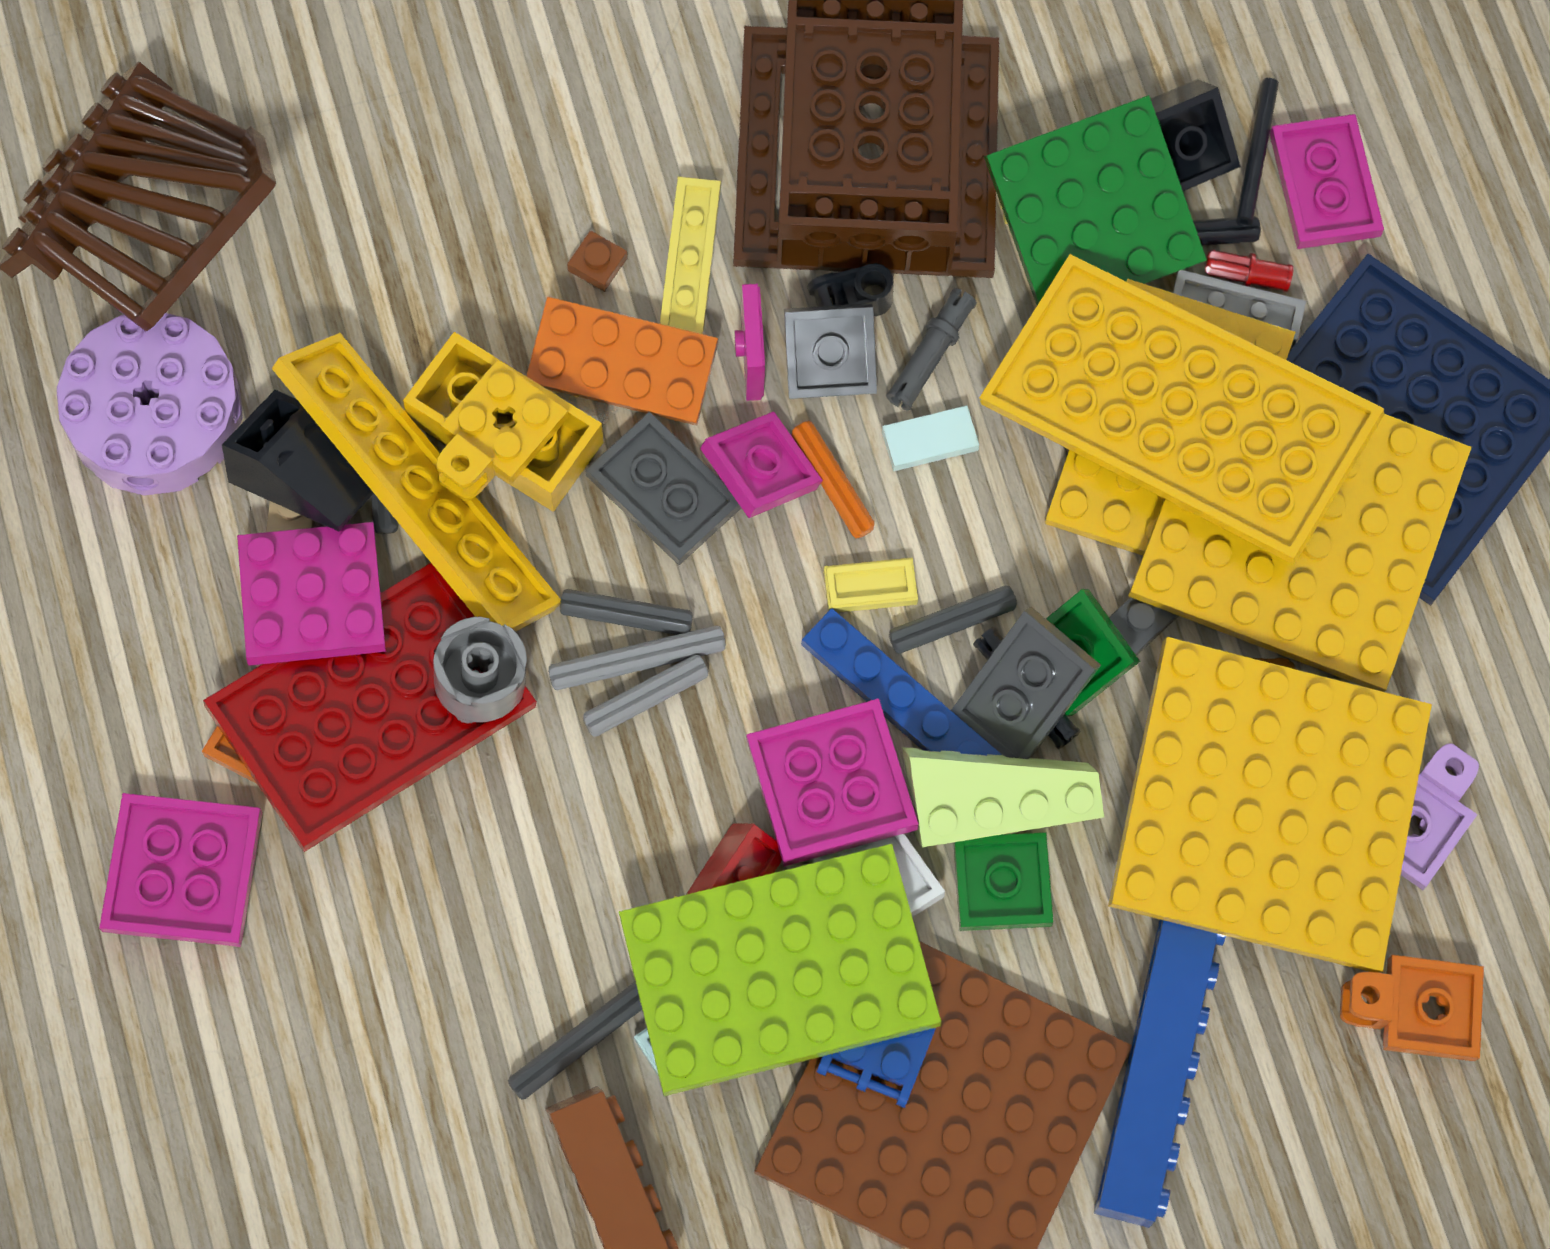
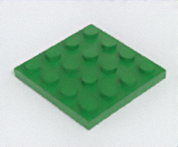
M1149 95L984 156L1036 305L1039 304L1069 254L1124 281L1130 279L1143 284L1207 260Z

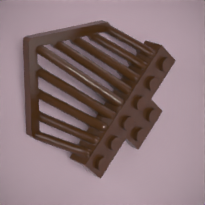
M141 62L136 63L122 75L115 72L101 88L100 92L105 96L100 104L96 102L84 115L81 123L86 127L81 135L76 133L66 144L63 151L58 148L53 151L42 166V169L47 172L42 181L37 179L24 194L22 200L27 204L18 219L25 224L22 229L16 228L4 242L2 249L7 253L0 262V270L13 278L33 264L51 279L55 280L64 269L144 331L150 330L276 186L277 182L265 137L253 127L245 130L172 92L173 89ZM165 106L166 108H168V109H170V110H172V111H174V112H176V113H178V114H180V115H182V116H184V117L190 119L191 121H193V122H195V123H197V124H199V125H201V126H203V127H205V128H202V127H200V126H198V125H196V124H194V123H191V122H189V121H187V120H185V119H182V118H180V117H178V116H176V115H174V114H171V113H169V112H167V111H165V110H162V108ZM131 175L237 191L240 194L229 207L219 211L207 205L120 182ZM114 199L208 224L211 227L197 243L192 245L181 238L104 207V205ZM99 223L183 260L170 275L164 278L90 233L87 229L93 224ZM80 246L154 293L141 306L73 254L74 250Z

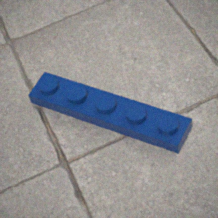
M831 608L802 639L801 645L866 702L879 699L885 718L920 749L941 752V750L955 751L961 754L985 756L987 754L1002 755L834 609Z

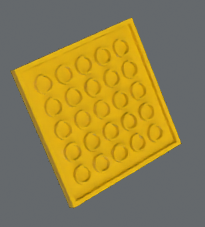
M1384 414L1294 565L1164 499L1128 596L1363 687L1385 692L1472 447Z
M1166 637L1162 642L1108 906L1368 972H1382L1432 704Z

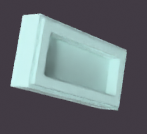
M968 406L882 426V435L893 471L979 450V442Z

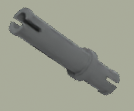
M954 288L937 317L931 318L926 325L927 333L891 390L886 394L887 399L892 404L899 407L902 401L901 408L903 410L909 411L912 408L915 399L949 345L953 346L960 338L958 331L972 309L977 305L976 300L969 293L964 292L962 298H960L961 289Z

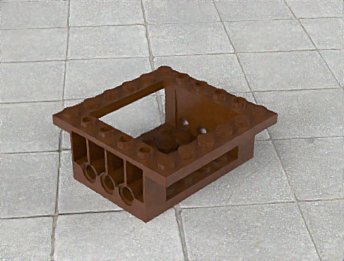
M788 0L787 28L744 26L733 267L847 271L867 264L877 263L888 268L891 274L994 277L996 190L984 156L997 152L999 37L962 36L963 0ZM785 74L779 222L774 221L780 76ZM873 103L879 105L883 109L884 114L877 119H868L861 114L860 108L866 104ZM866 143H873L878 145L883 153L876 159H867L859 153L858 149Z

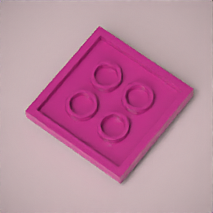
M373 522L347 524L340 531L326 526L237 535L245 650L248 666L386 652Z
M879 699L746 734L747 744L784 867L918 830V820Z
M122 793L99 929L105 933L241 947L262 819L261 808Z

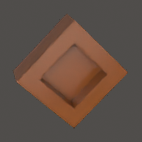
M590 230L567 263V267L570 273L605 292L628 259L627 251Z

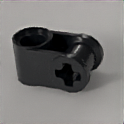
M872 263L839 273H828L818 276L808 283L807 289L809 294L815 297L818 307L872 303L874 316H880L891 308L894 283L893 276L888 268L881 264ZM870 285H877L884 289L878 295H870L863 290Z

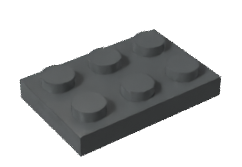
M650 412L586 469V476L679 566L741 509L724 482Z
M1029 607L1024 610L951 711L1002 755L1010 758L1029 759L1032 758L1079 696L1101 664L1034 608Z

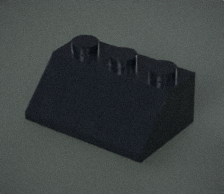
M1197 79L1151 99L1183 191L1241 167L1217 86Z

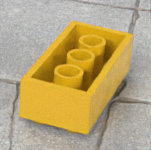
M453 332L403 399L406 413L420 429L447 445L452 439L442 432L441 424L498 358L456 332ZM504 363L568 410L569 418L513 483H510L495 471V476L554 512L602 446V423ZM509 412L497 414L495 416L497 420L495 428L500 430L505 425L513 428L516 425L512 418L513 414Z

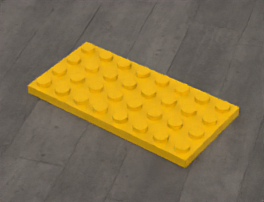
M1069 254L979 397L981 405L1293 565L1296 563L1384 416V408Z

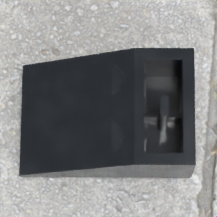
M274 390L222 444L229 483L336 531H340L374 494L299 401L278 390Z

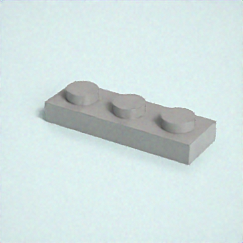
M1184 270L1178 271L1173 289L1174 294L1295 331L1291 346L1294 347L1296 344L1306 301Z

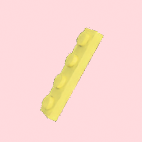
M678 177L660 316V324L699 334L704 333L721 181Z

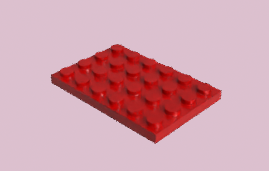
M432 563L380 593L386 652L262 664L203 700L204 707L303 852H306L536 708L537 701L526 686L521 701L513 710L505 716L489 722L463 723L440 702L434 687L433 660L436 648L441 641V637L449 627L461 620L475 616ZM474 667L472 669V671L477 670L479 673H484L480 670L479 667Z

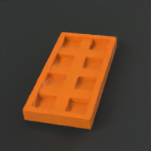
M547 297L526 376L549 390L643 413L650 412L655 416L697 426L719 340L716 337Z

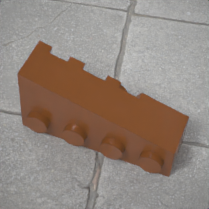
M595 1086L545 1108L550 1123L554 1124L559 1136L558 1140L567 1163L576 1177V1183L591 1218H593L595 1229L603 1248L679 1249L670 1228L661 1231L655 1213L662 1211L652 1184L643 1187L636 1169L644 1165L633 1139L624 1142L618 1124L625 1122L615 1095L606 1098L603 1090Z

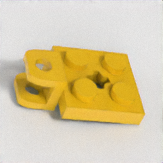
M497 359L441 424L442 432L452 439L442 450L436 462L437 470L440 472L439 480L441 485L463 501H469L482 492L494 478L495 471L510 483H513L569 418L568 410ZM506 412L513 414L512 418L516 424L513 428L506 425L500 430L495 428L497 423L495 416L497 414H505Z

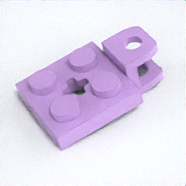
M1451 743L1444 745L1435 753L1418 777L1411 818L1415 815L1421 819L1418 827L1424 832L1421 836L1413 833L1407 837L1401 875L1421 890L1427 887L1478 815L1459 802L1478 773V761ZM1446 768L1451 769L1454 772L1455 776L1449 774Z

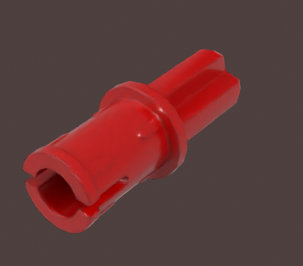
M1210 250L1206 257L1204 272L1207 275L1243 282V285L1248 287L1250 284L1282 290V292H1288L1293 276V266L1290 264L1284 265L1256 259V254L1250 253L1249 257Z

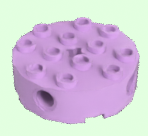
M165 313L156 325L148 331H144L125 315H120L91 330L67 357L56 388L59 421L83 465L93 471L98 478L110 487L145 496L181 491L198 482V477L209 472L217 462L220 464L224 460L222 444L241 425L243 419L239 383L233 366L217 339L192 320Z

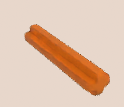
M805 421L797 425L792 430V438L823 480L821 482L823 489L852 536L858 539L868 535L874 530L875 522L815 425L811 421Z

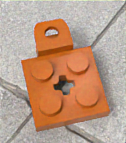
M1391 955L1387 961V974L1361 972L1342 985L1340 1018L1344 1022L1357 1027L1382 1029L1384 1027L1383 1050L1476 1061L1480 1058L1484 966ZM1361 995L1367 999L1368 1003L1362 999ZM1429 996L1436 997L1437 1005L1444 1007L1445 1013L1436 1016L1435 1020L1429 1018L1428 1013L1424 1012L1422 1004L1428 1002Z

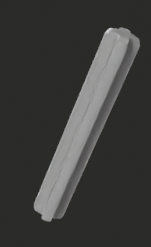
M716 625L551 664L548 672L554 690H561L683 661L693 655L704 656L721 652L725 649L726 642L721 627Z

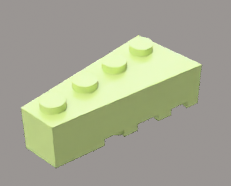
M902 747L908 792L919 824L918 830L914 831V834L922 847L1104 818L1099 773L1087 762L1038 758L1021 759L1010 758L1004 755L987 754L985 756L961 754L955 751L941 750V752Z

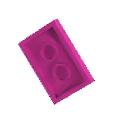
M1356 114L1272 126L1269 135L1297 249L1381 237L1384 226Z

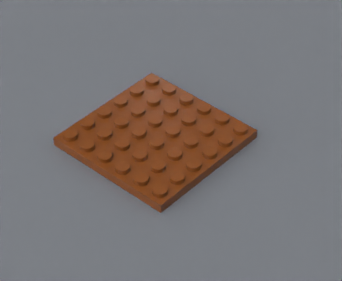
M919 941L941 1019V1026L935 1029L905 1108L896 1105L898 1100L869 1088L863 1092L856 1089L858 1084L827 1072L826 1076L816 1073L822 1057L810 1059L754 1174L903 1249H1037L1132 1045ZM834 1059L831 1061L834 1065L862 1075V1070ZM871 1076L872 1080L899 1091L903 1088L877 1076Z

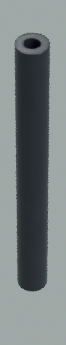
M1265 78L1261 84L1235 220L1242 227H1249L1253 224L1279 82L1273 78Z

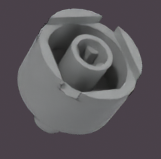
M471 617L461 620L445 631L436 648L433 660L434 687L443 706L463 723L493 721L513 710L523 697L526 682L527 656L524 644L518 634L505 624L504 626L490 621V618ZM474 667H479L480 670L484 673H479L477 670L472 671V669Z

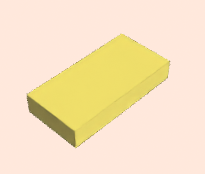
M913 558L824 566L823 568L828 611L832 608L839 613L917 605L918 603Z

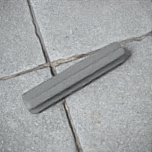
M693 655L585 712L583 715L584 724L592 736H599L708 677L707 666L699 655Z

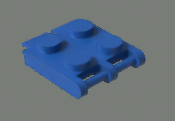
M936 1028L823 1056L816 1073L826 1076L827 1072L858 1084L856 1088L865 1092L869 1088L898 1100L896 1105L905 1108ZM834 1059L862 1070V1075L834 1065L831 1061ZM871 1076H877L903 1088L899 1091L872 1080Z

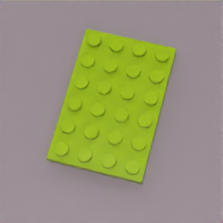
M892 844L619 911L664 1096L941 1026V1019Z

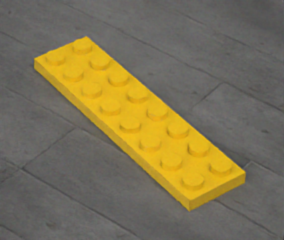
M341 333L278 358L272 370L475 617L490 618V621L503 626L505 624L517 632L555 611L560 605L561 599L478 498L475 497L469 501H463L441 485L439 480L440 472H438L436 466L440 455L439 451Z

